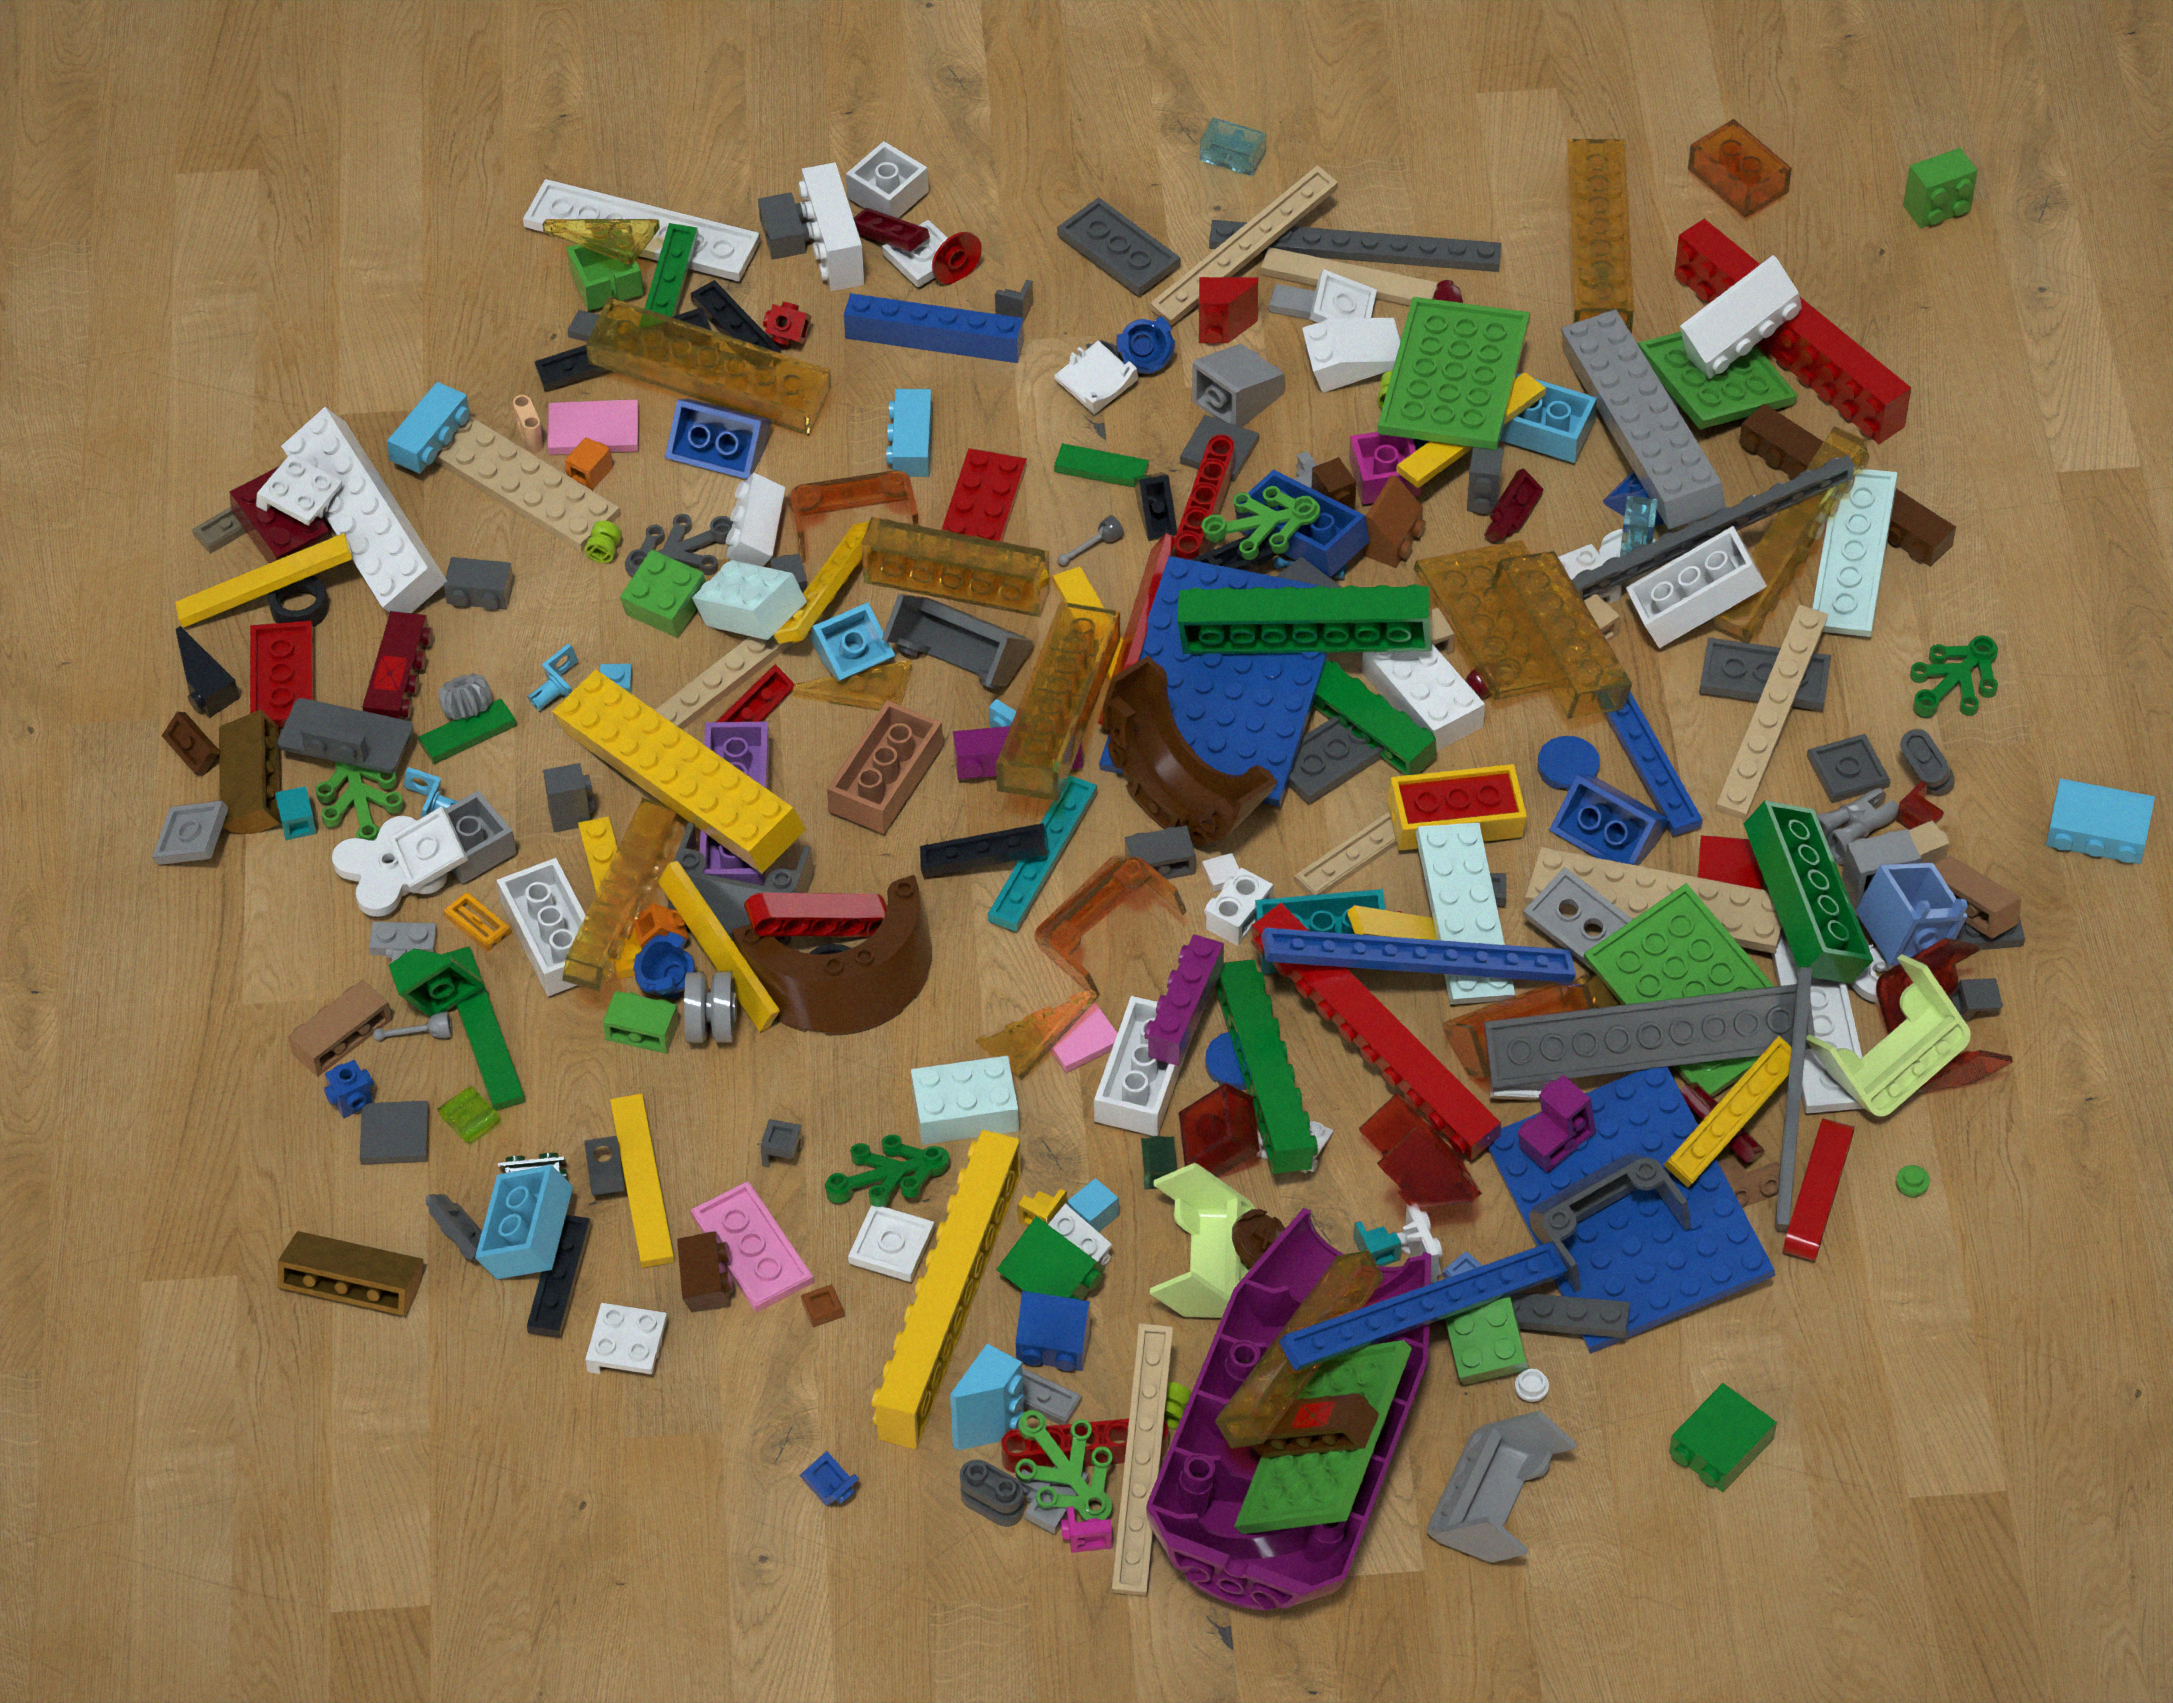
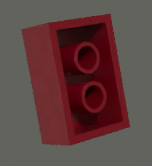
M279 466L229 491L232 513L268 563L330 539L329 529L318 516L308 526L273 506H270L267 512L256 506L257 492Z

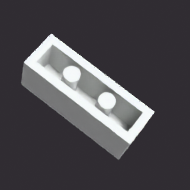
M753 473L745 482L741 481L735 491L737 503L730 516L733 524L726 538V544H728L727 558L762 567L772 558L785 492L784 486L756 473Z

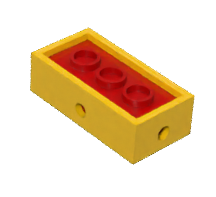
M1514 764L1390 777L1386 799L1399 851L1418 849L1415 832L1420 826L1479 823L1483 841L1520 838L1523 836L1527 814Z

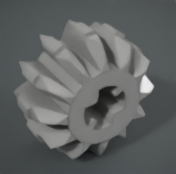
M475 673L468 676L463 674L461 677L453 678L452 681L445 682L443 687L438 690L442 711L445 712L447 718H453L454 720L468 719L473 715L477 716V713L485 711L487 706L492 703V694L488 682L484 676Z

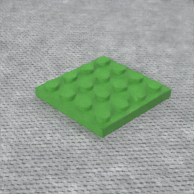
M1681 332L1637 343L1661 384L1699 429L1749 417L1764 403L1775 410L1794 405L1798 395L1756 345L1746 355L1739 356L1730 363L1724 372L1708 379L1687 358Z

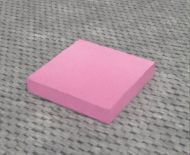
M1090 994L1033 1020L1034 1029L1065 1073L1112 1051L1118 1034Z

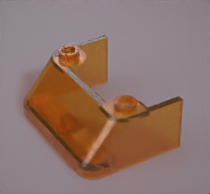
M894 470L801 484L792 488L788 493V507L798 554L800 553L802 563H806L801 516L904 501L913 545H920L918 511L910 477L902 471Z
M1115 855L1109 858L1052 912L1035 931V941L1039 949L1095 999L1100 994L1091 974L1070 955L1081 943L1080 933L1127 888H1139L1146 883L1182 916L1187 912L1178 889L1140 857Z
M1555 982L1450 1019L1443 1023V1027L1448 1040L1468 1075L1476 1076L1477 1079H1483L1491 1076L1488 1069L1484 1021L1592 1009L1595 1007L1588 985Z

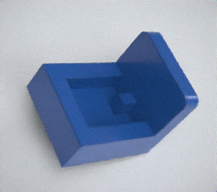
M828 1451L824 1452L799 1475L825 1506H828L835 1500L839 1504L844 1502L855 1492L852 1485L859 1479L856 1474L849 1476Z

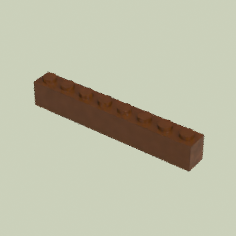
M1765 403L1748 417L1741 426L1739 443L1748 451L1754 452L1766 460L1771 466L1777 467L1791 476L1792 479H1795L1803 471H1813L1822 467L1832 458L1838 457L1840 459L1845 456ZM1852 460L1854 468L1866 469ZM1833 488L1818 494V496L1831 502ZM1896 488L1888 541L1911 554L1916 560H1920L1931 567L1953 546L1956 526Z

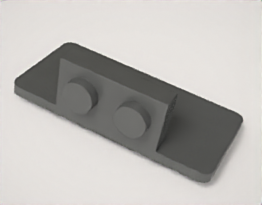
M299 698L292 707L277 743L281 750L393 773L400 763L414 727L410 721Z

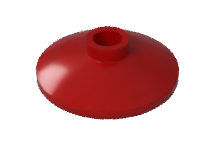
M959 232L946 239L933 257L932 273L934 277L944 284L956 283L967 277L976 267L981 257L982 245L979 238L971 232Z

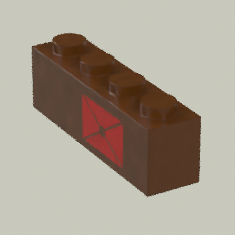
M1359 1393L1257 1403L1242 1438L1262 1458L1365 1449L1379 1413Z

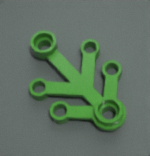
M1269 486L1263 491L1264 502L1267 506L1252 499L1246 492L1238 493L1233 497V504L1237 512L1246 513L1249 511L1256 516L1226 522L1221 515H1210L1203 520L1202 530L1206 539L1218 543L1224 540L1227 534L1257 528L1248 539L1243 540L1239 545L1241 556L1246 560H1252L1258 556V546L1279 523L1287 522L1279 533H1275L1270 537L1269 543L1274 553L1281 554L1286 552L1289 548L1288 540L1299 527L1311 524L1319 518L1321 513L1320 506L1310 496H1301L1294 499L1282 493L1278 487ZM1280 505L1286 509L1275 511L1269 507Z
M335 761L336 772L328 782H321L315 788L318 801L322 803L333 801L336 796L335 791L346 779H348L350 786L334 806H327L322 810L321 815L324 825L327 827L338 826L341 823V817L354 802L360 824L356 832V838L370 841L376 840L380 828L372 823L366 799L385 807V810L389 813L401 811L403 799L398 792L386 794L362 783L361 775L378 782L379 786L383 789H391L397 784L396 772L386 773ZM385 777H392L389 780H383ZM323 791H330L327 794H322ZM391 801H398L395 804H389ZM329 815H336L333 818H327Z
M1036 1410L1024 1412L1018 1423L1019 1433L1025 1439L1036 1440L1056 1468L1037 1466L1030 1459H1022L1016 1465V1477L1023 1482L1038 1480L1070 1485L1077 1494V1496L1057 1494L1054 1488L1044 1486L1037 1492V1505L1042 1509H1050L1052 1507L1066 1509V1507L1074 1506V1510L1079 1512L1083 1520L1092 1518L1106 1520L1112 1510L1111 1499L1104 1492L1107 1468L1112 1461L1111 1451L1103 1446L1097 1447L1093 1451L1091 1463L1094 1466L1090 1487L1081 1477L1086 1440L1089 1439L1092 1431L1090 1423L1084 1419H1079L1072 1424L1070 1435L1073 1439L1069 1460L1045 1429L1046 1419L1044 1415ZM1030 1418H1035L1038 1420L1039 1426L1037 1428H1030L1026 1421ZM1077 1426H1084L1087 1434L1079 1436L1075 1433V1428ZM1098 1453H1104L1107 1455L1108 1461L1099 1463L1095 1456ZM1023 1465H1028L1031 1467L1032 1473L1027 1476L1023 1475L1019 1468ZM1045 1492L1050 1493L1053 1500L1050 1503H1044L1040 1499V1495ZM1091 1500H1097L1100 1502L1101 1508L1094 1511L1090 1509L1088 1503Z

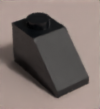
M1160 472L1133 477L1138 509L1147 539L1163 537L1165 533L1176 535L1177 525L1169 475Z

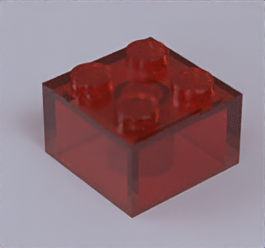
M1227 1083L1222 1084L1178 1112L1185 1167L1197 1163L1215 1177H1219L1260 1151L1253 1096Z

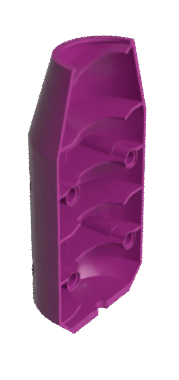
M1303 1208L1234 1288L1146 1506L1149 1524L1176 1569H1180L1185 1574L1188 1581L1215 1598L1233 1605L1255 1610H1270L1274 1608L1285 1609L1326 1597L1336 1592L1343 1585L1428 1362L1429 1324L1371 1344L1404 1340L1412 1349L1347 1521L1249 1534L1240 1533L1234 1525L1261 1459V1456L1242 1436L1257 1403L1284 1400L1295 1372L1279 1343L1284 1335L1431 1284V1254L1423 1251L1421 1256L1410 1257L1403 1266L1399 1267L1377 1266L1356 1260L1328 1244L1314 1228L1311 1220V1210Z

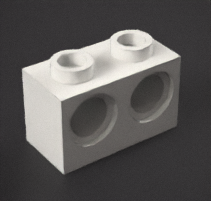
M1241 867L1234 877L1230 876L1227 878L1222 887V892L1217 898H1211L1206 905L1204 911L1206 915V929L1239 946L1252 930V925L1255 923V900L1272 899L1273 884Z

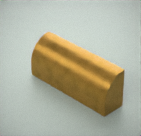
M261 709L219 727L220 801H223L229 808L222 828L239 834L259 833L280 825V813L275 795L277 792H280L279 747L277 743L279 738L278 724Z
M297 1231L278 1259L277 1288L405 1316L417 1294L424 1259Z

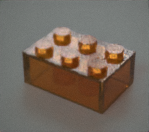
M1732 119L1690 145L1688 169L1744 218L1749 217L1789 192L1792 168L1735 119Z

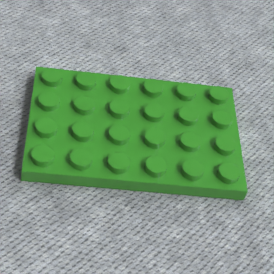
M1413 297L1378 422V434L1497 450L1530 322V312Z
M1687 883L1584 953L1583 957L1622 1005L1774 987ZM1761 1055L1675 1065L1673 1067L1688 1084L1697 1082L1711 1097H1714L1741 1078Z
M1404 1340L1369 1345L1294 1372L1283 1401L1359 1393L1379 1413L1378 1419L1365 1449L1261 1457L1234 1525L1240 1533L1249 1534L1347 1521L1412 1349Z

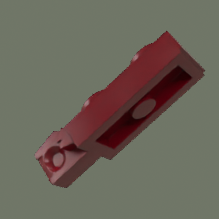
M1524 468L1515 473L1492 510L1489 518L1493 522L1488 526L1484 534L1491 543L1498 539L1502 540L1505 535L1509 536L1514 531L1519 530L1544 490Z

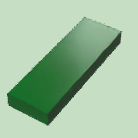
M1064 443L1061 444L1054 464V472L1134 488L1133 477L1146 475L1149 468V460Z
M500 698L487 706L485 711L477 713V716L473 715L468 719L453 720L419 736V744L431 762L436 764L515 727L516 719Z

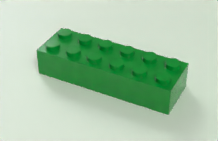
M1764 800L1743 825L1798 969H1801V967L1812 968L1813 978L1852 984L1874 960L1815 809Z

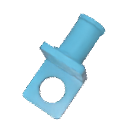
M570 644L565 645L542 664L548 681L527 696L530 703L538 711H541L543 707L559 694L567 697L572 692L569 684L560 677L578 662L574 649ZM568 656L566 662L562 666L556 667L558 661L562 657Z
M410 767L406 769L404 787L428 796L422 809L421 818L441 806L446 809L458 802L440 795V777ZM413 778L424 780L428 786L418 785L413 781Z

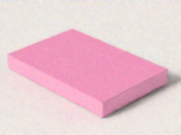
M638 399L549 403V455L570 454L585 437L605 444L610 448V452L638 451Z

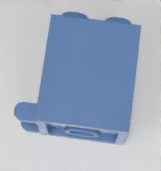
M1933 863L1880 865L1855 911L1889 965H1901L1897 959L1901 954L1923 964L1943 963L1968 917L1965 913L1967 901L1965 899H1956Z

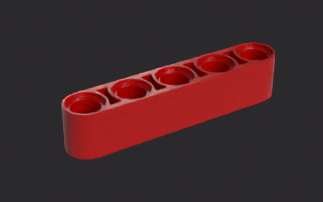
M1225 434L1213 436L1206 446L1175 537V557L1190 560L1206 552L1209 540L1204 536L1202 522L1210 515L1219 514L1235 467L1234 441Z
M763 892L750 896L744 903V908L754 933L759 936L870 937L881 925L887 911V905L880 894Z
M1822 1118L1787 1231L1783 1253L1816 1261L1850 1149L1855 1126Z
M1129 1418L1089 1422L1092 1431L1086 1443L1091 1445L1085 1447L1083 1467L1093 1466L1091 1463L1092 1453L1097 1447L1101 1446L1111 1451V1464L1125 1463ZM1165 1421L1163 1423L1160 1459L1166 1455L1169 1445V1428ZM1072 1424L1046 1426L1047 1432L1070 1460L1073 1439L1070 1435ZM1077 1426L1075 1433L1079 1436H1084L1087 1434V1430L1084 1426ZM1018 1429L1010 1430L1002 1437V1464L1007 1471L1015 1473L1016 1465L1022 1459H1030L1037 1466L1054 1467V1464L1037 1441L1025 1439L1021 1436ZM1119 1439L1124 1440L1125 1442L1115 1443L1113 1441ZM1015 1449L1022 1450L1020 1453H1012L1011 1451ZM1098 1453L1095 1456L1099 1463L1108 1461V1457L1104 1453ZM1023 1465L1019 1468L1020 1472L1022 1469L1032 1472L1031 1467L1028 1465Z

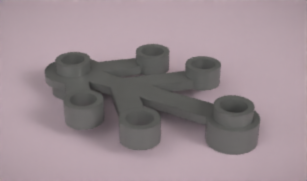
M678 514L673 519L674 526L663 549L657 552L681 563L699 567L704 575H713L718 570L716 557L713 555H698L689 551L714 541L726 544V538L732 528L733 521L727 516H718L711 521L709 531L681 541L683 535L691 531L692 523L689 515ZM660 525L649 526L646 529V538L641 549H636L629 553L625 560V569L629 575L634 576L650 550H654L655 545H659L664 541V529Z

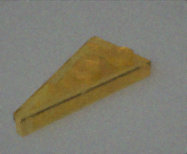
M546 219L542 224L543 232L629 265L634 264L660 229V223L657 219Z
M906 660L873 667L840 682L834 676L796 683L793 687V697L880 711L886 700L902 706L912 671V661Z
M1091 989L1086 992H1079L1070 996L1069 1002L1053 1009L1050 1006L1025 1016L1021 1021H1014L1005 1025L1006 1030L988 1038L982 1035L975 1041L993 1058L1008 1056L1011 1073L1022 1081L1098 999V996Z

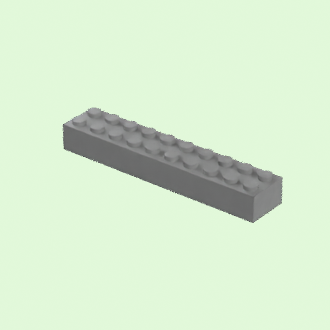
M1617 310L1604 312L1592 318L1562 327L1561 333L1565 356L1587 393L1597 397V410L1667 528L1672 529L1698 520L1724 508L1725 500L1720 478Z

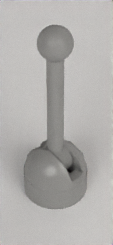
M448 1011L434 1014L426 1025L385 1031L382 1028H377L373 1032V1038L377 1041H382L388 1036L428 1031L435 1038L452 1037L450 1014Z

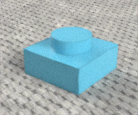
M600 664V672L631 693V664Z
M998 699L989 706V726L991 728L1021 725V714Z

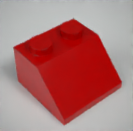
M1199 277V343H1229L1258 321V277Z

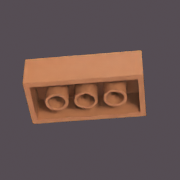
M886 700L828 786L829 812L885 834L943 746L942 722Z

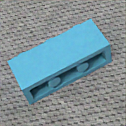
M436 382L387 440L390 461L419 474L427 465L432 464L441 448L447 445L457 429L468 421L470 409L467 395Z
M895 389V401H889V419H894V424H888V441L893 443L892 446H887V464H892L893 476L929 477L932 421L931 389Z

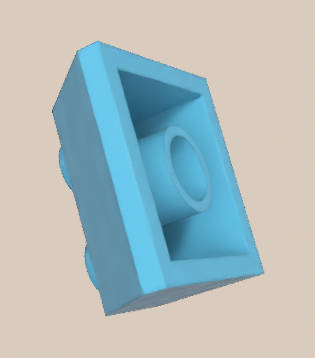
M868 602L812 627L810 639L823 665L839 682L895 658L889 642L881 640L884 632Z

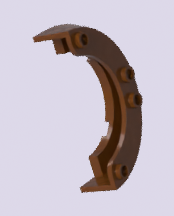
M1148 655L1111 679L1103 707V727L1109 728L1111 743L1107 744L1115 768H1122L1129 781L1125 786L1134 800L1160 827L1166 829L1168 827L1187 825L1192 844L1209 845L1212 842L1222 841L1273 791L1278 781L1269 770L1259 765L1252 766L1243 774L1231 775L1220 772L1204 762L1195 753L1193 748L1188 745L1175 723L1169 705L1168 681L1164 668Z
M915 875L898 879L890 884L887 890V911L881 925L866 941L843 952L833 954L804 953L785 946L773 936H759L755 934L751 924L732 929L734 944L779 1008L780 1012L776 1017L781 1019L782 1024L802 1032H806L807 1029L826 1032L827 1036L855 1034L876 1028L892 1020L902 1013V1008L913 997H918L927 981L928 971L932 962V944Z

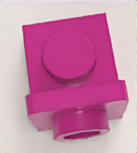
M1074 1506L1066 1507L1067 1519L1061 1520L1062 1539L1069 1540L1071 1553L1112 1548L1110 1519L1092 1518L1076 1523Z

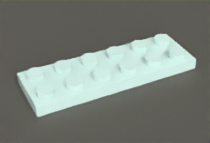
M1854 468L1853 479L1833 487L1812 608L1828 614L1823 632L1872 637L1898 480L1897 472Z
M1466 823L1418 827L1415 834L1437 940L1505 945L1480 824ZM1444 974L1450 1005L1513 1000L1515 996L1513 982L1510 978Z

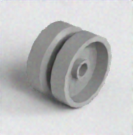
M732 971L715 972L712 977L711 992H708V982L704 972H686L684 1016L687 1043H704L708 1037L709 1023H711L712 1036L716 1043H733L737 1019V997L734 990Z

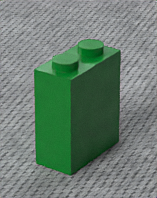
M1036 1216L996 1270L1023 1291L1083 1300L1090 1290H1094L1100 1284L1103 1278L1102 1273L1106 1268Z
M1722 1383L1671 1436L1669 1453L1678 1464L1684 1467L1687 1466L1697 1473L1705 1484L1711 1487L1714 1486L1721 1492H1724L1774 1440L1777 1421Z

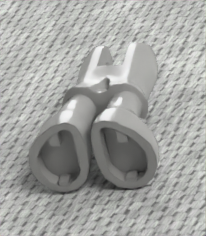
M1881 788L1867 792L1856 801L1840 806V809L1829 813L1816 814L1836 864H1844L1847 843H1851L1861 836L1867 837L1871 831L1893 821L1901 812L1900 806L1894 800L1879 807L1886 797V793ZM1843 824H1845V826H1846V827H1844V828L1837 829L1838 827H1840V826L1843 825Z

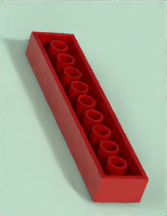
M1705 218L1678 236L1674 275L1681 283L1686 284L1700 299L1705 300L1707 303H1711L1761 265ZM1800 297L1802 309L1793 319L1787 320L1777 327L1771 336L1760 340L1757 343L1758 346L1773 356L1782 367L1787 368L1796 375L1803 384L1808 385L1819 394L1823 401L1828 402L1837 409L1845 419L1850 420L1860 428L1864 435L1881 444L1905 427L1911 387Z

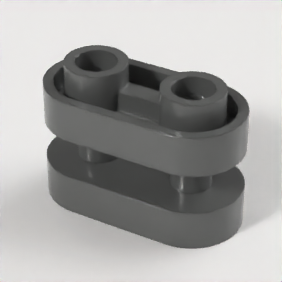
M1913 729L1904 734L1900 743L1901 750L1925 789L1930 794L1936 796L1948 793L1955 784V776L1930 735L1922 729Z
M971 1460L963 1465L960 1470V1491L963 1504L1000 1526L1009 1527L1020 1522L1024 1515L1023 1487L1020 1481L983 1460Z

